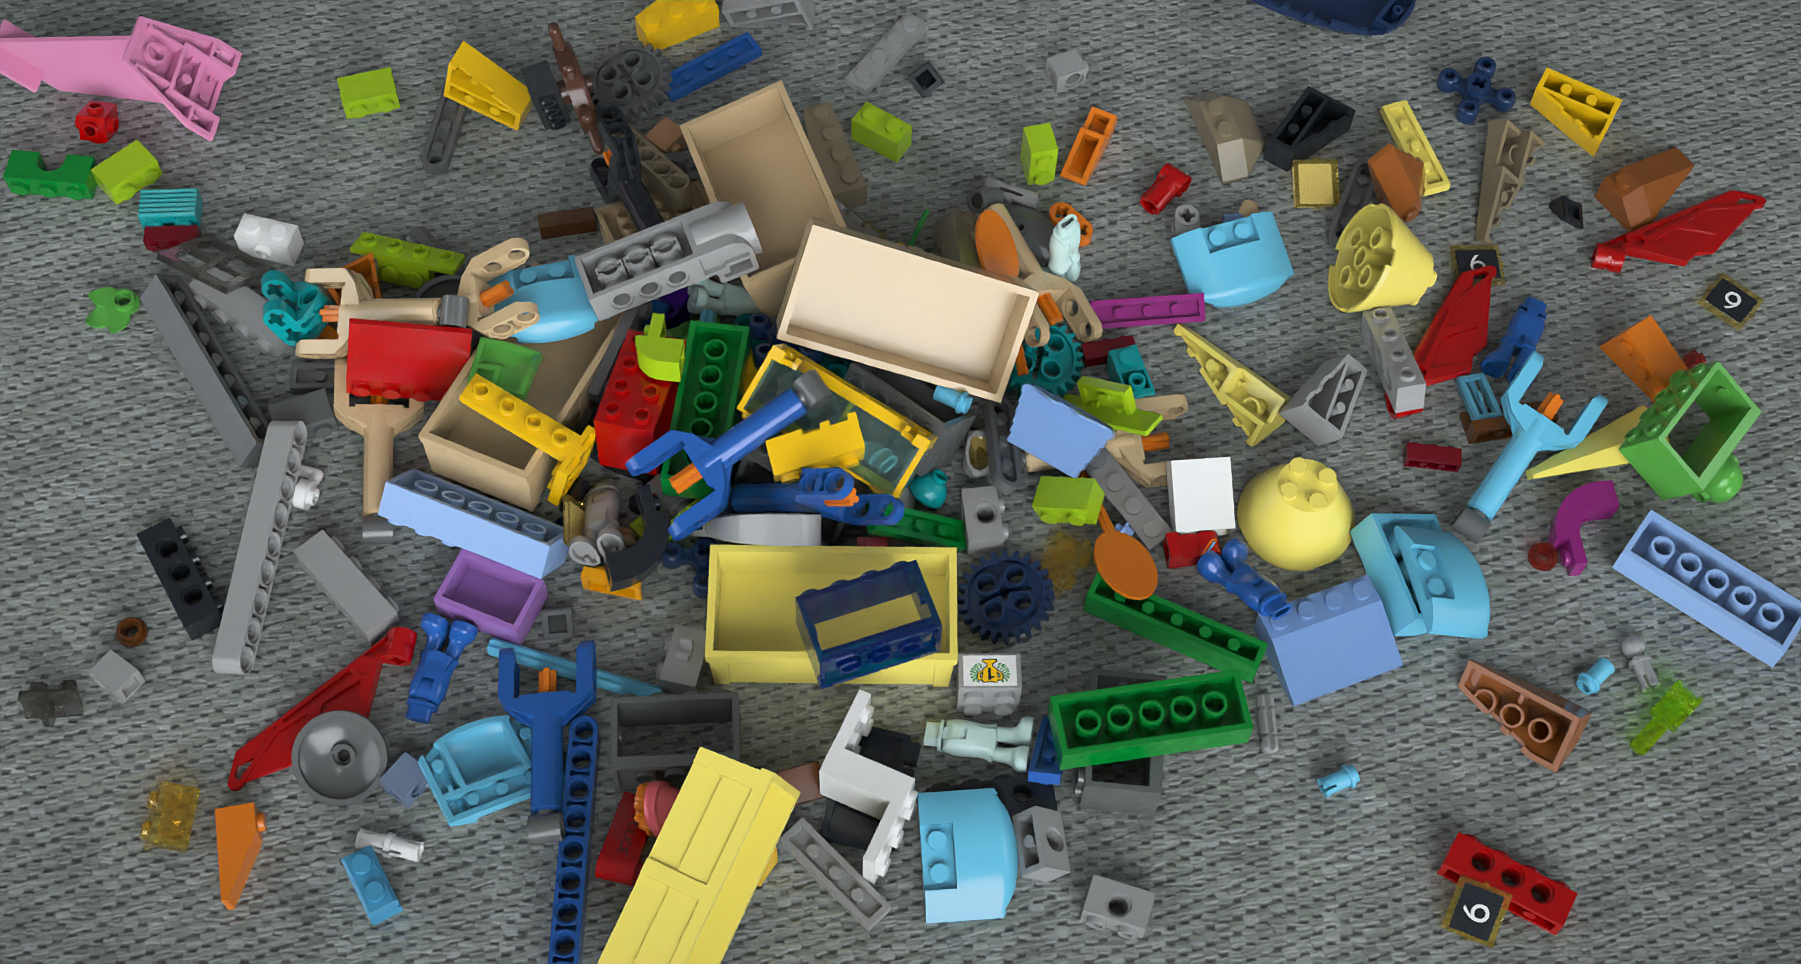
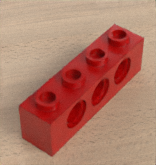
M1460 832L1452 841L1437 872L1440 876L1462 887L1467 882L1503 896L1502 908L1553 935H1556L1564 926L1578 893L1570 890L1566 883L1559 880H1551L1541 875L1540 871L1535 867L1522 865L1512 860L1506 852L1498 849L1493 850L1481 844L1477 837ZM1472 861L1480 862L1485 870L1476 869ZM1501 876L1509 877L1513 881L1514 886L1505 884ZM1531 891L1541 894L1544 902L1537 901L1532 896Z

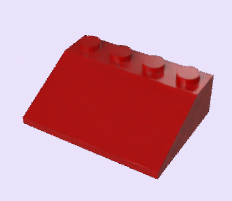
M350 318L346 393L359 397L375 395L383 396L387 399L411 398L419 402L428 400L441 401L470 358L472 329Z

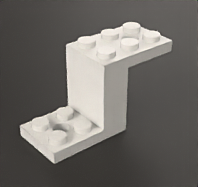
M859 689L819 770L821 795L881 820L863 857V878L875 885L878 876L884 877L891 862L889 855L892 847L897 849L903 838L904 831L902 828L905 819L910 821L917 807L915 800L918 792L914 790L915 778L859 755L861 746L858 744L862 735L867 737L874 723V719H871L874 707L871 706V694Z

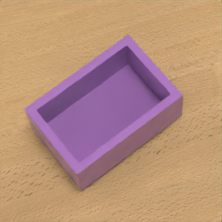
M462 548L433 600L439 615L454 621L459 620L470 623L481 632L522 646L548 598V593L544 580Z

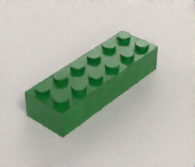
M690 321L685 347V363L681 382L678 384L670 430L717 439L737 425L740 411L737 409V406L742 399L751 349L749 327ZM684 448L663 462L660 478L663 495L704 499L714 492L707 485L704 478L680 494L670 484L669 479L693 463Z
M1239 669L1050 696L1047 710L1059 770L1248 743L1253 731V724Z

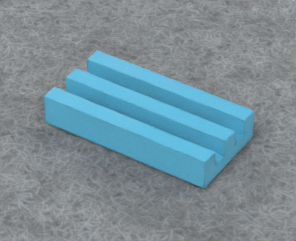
M1484 372L1456 377L1457 389L1471 421L1504 416ZM1474 381H1478L1481 391L1491 410V413H1488L1486 406L1483 402V397L1480 391H1478Z

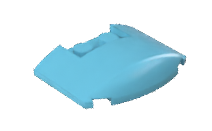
M1272 211L1254 213L1248 217L1203 229L1200 227L1170 239L1188 294L1204 293V302L1213 304L1212 307H1236L1258 301L1278 290L1294 274Z
M568 255L569 260L510 270L487 282L490 287H493L507 280L510 283V287L514 289V294L511 297L494 305V312L516 301H527L537 304L540 316L539 321L511 336L517 338L518 343L560 341L581 335L595 328L594 323L598 321V318L588 299L574 257L579 255Z
M1396 525L1393 530L1428 634L1476 639L1486 638L1490 622V597L1483 572L1471 551L1451 532Z
M510 715L484 718L450 731L434 742L433 748L425 758L422 754L418 759V764L449 826L478 822V818L531 798L532 729L516 720H510ZM563 772V783H565V774H564V772Z
M994 788L918 793L917 805L926 923L1004 918L1007 912L1005 909L1014 894L1016 886L1018 852L1011 818L1007 809L996 794L998 793Z

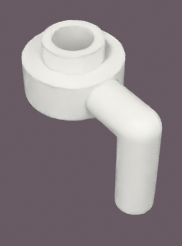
M301 464L298 476L308 479L302 478L298 481L292 503L294 507L308 510L311 505L315 506L319 499L320 491L317 486L322 480L324 473L320 469Z

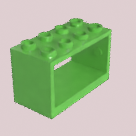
M1718 360L1708 364L1700 363L1686 371L1681 369L1675 372L1669 378L1670 383L1655 396V403L1639 417L1641 421L1625 435L1624 438L1626 440L1618 449L1662 501L1703 491L1761 414L1760 409ZM1695 400L1710 420L1684 455L1680 457L1665 438Z

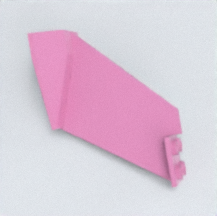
M142 16L137 18L131 36L34 37L5 19L0 24V73L30 91L37 92L42 80L59 91L163 103L186 128L208 141L214 139L220 117L213 113L223 83L236 74L242 56L241 52L218 38Z

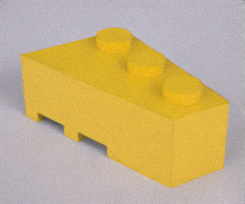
M656 0L635 16L637 37L639 41H642L644 47L652 44L654 50L657 48L660 50L719 27L718 5L715 0Z
M463 40L449 62L443 96L518 131L533 103L527 86Z
M1546 68L1535 89L1530 105L1594 157L1619 109L1622 99L1550 68Z
M856 411L848 413V420L830 424V421L827 420L819 423V428L807 431L799 429L766 440V451L774 481H782V484L796 482L800 480L799 476H801L803 468H833L841 465L842 469H848L859 465V461L864 460L865 444Z

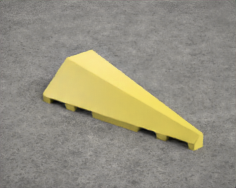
M1179 323L1176 325L1173 332L1177 336H1182L1188 345L1186 352L1190 357H1196L1202 366L1199 370L1220 403L1222 405L1227 404L1235 416L1232 419L1233 423L1237 427L1241 426L1249 437L1246 440L1249 446L1254 447L1284 424L1286 419L1279 412L1291 399L1289 395L1186 325Z
M1646 406L1635 408L1605 427L1587 435L1575 448L1565 449L1550 456L1540 464L1526 470L1527 480L1630 464L1618 449L1626 440L1624 438L1625 435L1641 421L1639 417L1648 408ZM1667 435V437H1666L1665 439H1666L1667 442L1670 444V442H1669V437H1668V435Z

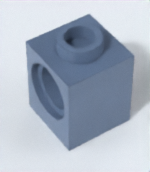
M404 752L379 781L386 793L408 809L429 784L418 764L420 756L417 755L413 758Z

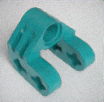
M277 270L268 271L261 278L262 293L269 300L262 308L263 322L272 332L289 346H296V343L300 340L315 339L321 334L328 322L322 321L323 316L319 315V311L324 309V305L336 304L317 285L300 280L294 283L286 274Z

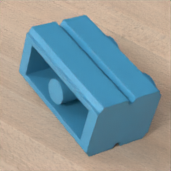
M371 845L341 860L373 926L403 911Z

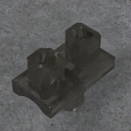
M63 680L60 683L59 689H49L48 684L44 682H31L27 691H19L17 698L23 706L25 719H41L45 728L53 727L56 718L83 716L84 707L80 698V690L75 680Z

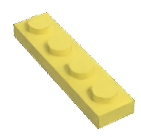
M1407 100L1382 106L1380 114L1397 147L1401 148L1406 154H1412L1414 158H1420L1424 163L1426 175L1423 197L1447 191L1451 183Z

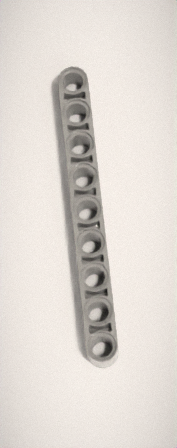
M273 420L268 425L213 652L212 665L216 673L247 675L254 667L307 441V428L303 421Z

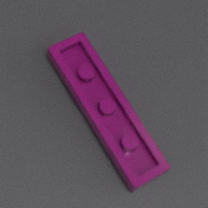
M1204 293L1090 301L1091 307L1102 324V329L1206 321Z

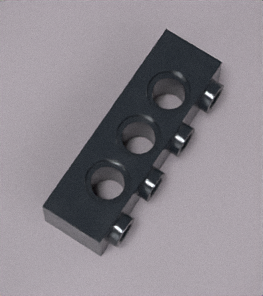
M168 518L137 533L136 535L191 640L193 641L220 627L224 605L218 595L212 598L209 590L213 589L214 586L206 572L199 573L197 566L202 565L194 548L189 551L187 550L185 543L189 542V539L181 525L175 527L171 518ZM176 552L175 555L167 557L170 553ZM189 575L186 579L179 581L182 576ZM202 598L198 603L191 604L195 599Z
M1028 773L1019 777L999 775L994 777L993 780L987 781L968 779L963 781L962 784L955 785L942 782L933 784L931 788H926L925 790L926 793L994 788L998 793L996 794L1007 809L1012 824L1013 815L1033 806L1057 811L1053 784L1044 785L1038 782H1029ZM1021 792L1025 793L1029 799L1018 801L1013 795Z

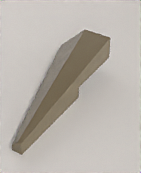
M1508 119L1489 121L1475 234V241L1485 244L1491 242L1489 233L1492 227H1499L1502 222L1498 218L1502 209L1510 208L1524 183L1523 173L1526 166L1531 167L1534 165L1536 160L1532 156L1535 150L1543 149L1545 144L1533 131H1521Z

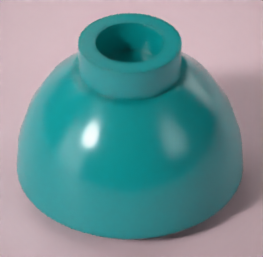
M934 469L932 472L922 476L916 474L911 479L909 488L917 501L926 507L937 509L946 500V482L948 477L940 469Z

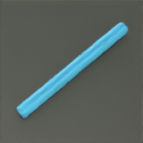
M491 638L488 643L487 653L491 656L499 658L500 649L514 648L518 664L543 671V668L549 667L550 670H557L558 676L576 681L575 661L498 638ZM597 668L598 688L618 694H634L637 697L663 692L659 686Z

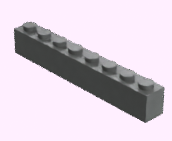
M155 274L140 299L239 467H258L269 425L268 421L179 275Z

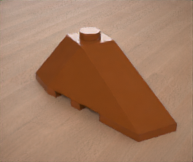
M1389 143L1369 158L1367 163L1378 203L1389 206L1403 222L1408 223L1421 210L1426 175L1425 167L1420 158H1414L1412 154H1406L1401 148Z
M1675 147L1624 166L1605 177L1595 198L1630 232L1652 223L1695 165Z
M1472 659L1468 661L1457 686L1483 713H1490L1502 725L1499 729L1505 736L1511 734L1523 746L1520 751L1527 758L1555 773L1560 769L1580 740L1592 714L1591 711L1559 695Z

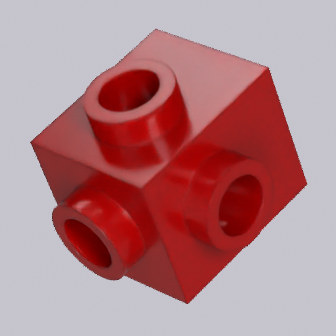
M89 101L77 113L75 118V125L79 129L80 140L91 141L95 144L107 143L119 129L117 105L115 103Z

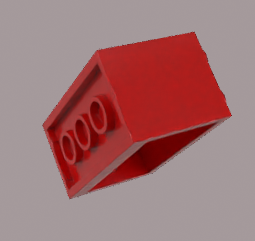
M628 329L594 418L599 465L628 470L625 464L630 458L670 431L679 382L651 378L640 369L637 361L635 336H644V332ZM661 464L649 473L644 474L658 475Z

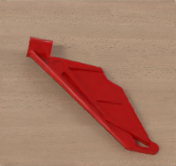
M1736 190L1727 191L1606 242H1596L1590 267L1600 270L1605 269L1619 274L1624 264L1625 255L1684 267L1695 256L1714 254L1755 209H1762L1764 207L1766 199L1762 196ZM1741 199L1751 200L1754 202L1736 204Z
M1489 265L1459 274L1412 353L1424 377L1426 387L1470 374L1473 357L1486 348L1491 280L1495 278L1497 273L1494 266ZM1481 274L1486 276L1472 287L1474 276ZM1385 393L1384 395L1386 408L1390 417L1394 420L1423 411V408L1395 413L1387 394Z
M393 627L390 631L387 630L386 636L237 750L227 783L228 788L231 791H239L247 782L291 767L292 749L298 733L310 720L320 714L334 710H348L359 713L369 719L383 663L405 667L411 665L418 634L404 627ZM252 761L240 780L236 778L238 768Z

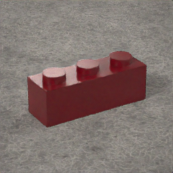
M198 225L146 226L144 228L143 242L146 249L153 252L159 250L176 251L177 249L191 251L200 249L202 233Z
M1122 335L1118 338H1106L1097 342L1081 344L1080 352L1084 353L1082 358L1084 368L1107 364L1109 351L1135 345L1133 335Z
M1407 442L1404 449L1403 466L1458 472L1462 465V449L1454 446L1444 447L1436 444L1426 445L1419 444L1418 442Z

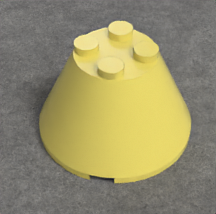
M1371 203L1353 216L1336 244L1335 250H1338L1339 253L1335 266L1330 265L1328 293L1334 307L1346 313L1386 306L1394 307L1408 304L1415 306L1427 288L1432 287L1437 279V272L1433 270L1432 254L1392 208L1382 203L1379 205Z
M1298 457L1292 459L1291 462L1264 470L1249 481L1239 498L1237 523L1239 530L1241 529L1243 536L1248 542L1247 545L1256 555L1279 568L1292 571H1309L1334 562L1345 552L1352 540L1350 531L1355 527V514L1348 495L1336 479L1337 476L1334 470L1318 461Z

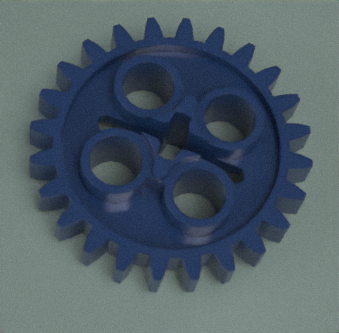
M1004 549L1002 557L999 558L992 551L991 560L989 561L981 556V566L978 567L970 564L973 572L972 575L963 573L962 576L967 584H958L959 591L963 594L957 595L958 603L962 604L957 608L959 613L964 615L962 618L964 624L970 625L969 628L972 634L980 631L979 635L982 641L990 635L994 645L998 642L999 638H1003L1007 646L1010 637H1014L1019 644L1021 643L1022 634L1031 639L1032 633L1030 630L1035 628L1041 631L1042 627L1039 621H1049L1050 619L1046 611L1054 610L1053 603L1049 601L1055 599L1054 591L1050 590L1054 585L1052 579H1047L1049 577L1048 570H1041L1042 566L1039 560L1032 563L1030 554L1025 555L1021 559L1018 550L1014 552L1012 557H1009L1006 549ZM1015 576L1023 577V579L1018 583L1010 582V580ZM986 585H994L993 589L988 592L981 591ZM1008 595L1009 598L1003 600V596ZM1024 602L1031 603L1030 607L1025 610L1017 609ZM994 611L1002 612L998 618H988Z

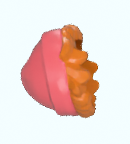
M652 780L651 782L641 783L637 787L634 799V807L636 808L634 820L640 823L639 828L646 831L648 836L655 838L658 837L680 792L679 789L671 786L666 781Z

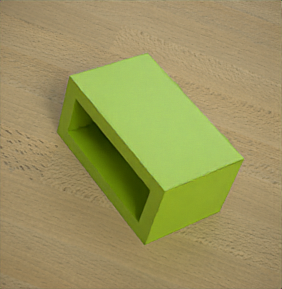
M391 67L337 78L342 105L347 119L363 118L369 114L387 113L393 109L401 108Z
M866 101L851 120V139L897 163L911 146L912 125Z
M1045 123L1023 127L1020 161L1027 184L1045 185L1050 181H1054L1058 146L1051 124Z
M135 140L91 169L98 186L116 205L124 200L131 199L136 192L147 185L155 183L163 175L156 158L138 140Z
M1041 476L1032 508L1041 521L1047 524H1057L1058 522L1071 523L1076 526H1083L1084 524L1096 525L1105 493L1095 478Z

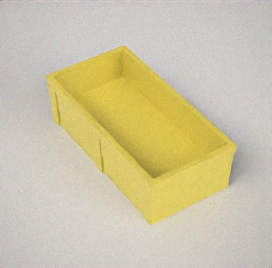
M710 545L705 660L709 662L714 683H824V685L839 686L840 683L932 684L933 687H949L953 667L957 665L958 661L957 548Z
M700 747L597 964H721L801 792L772 771L764 768L759 770Z

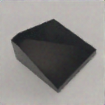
M1560 196L1549 203V208L1560 220L1578 229L1584 228L1582 205L1564 196Z

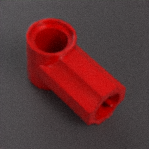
M1168 162L1160 170L1152 186L1140 197L1139 203L1145 211L1152 215H1159L1175 197L1179 198L1183 195L1181 192L1184 193L1188 189L1192 177Z

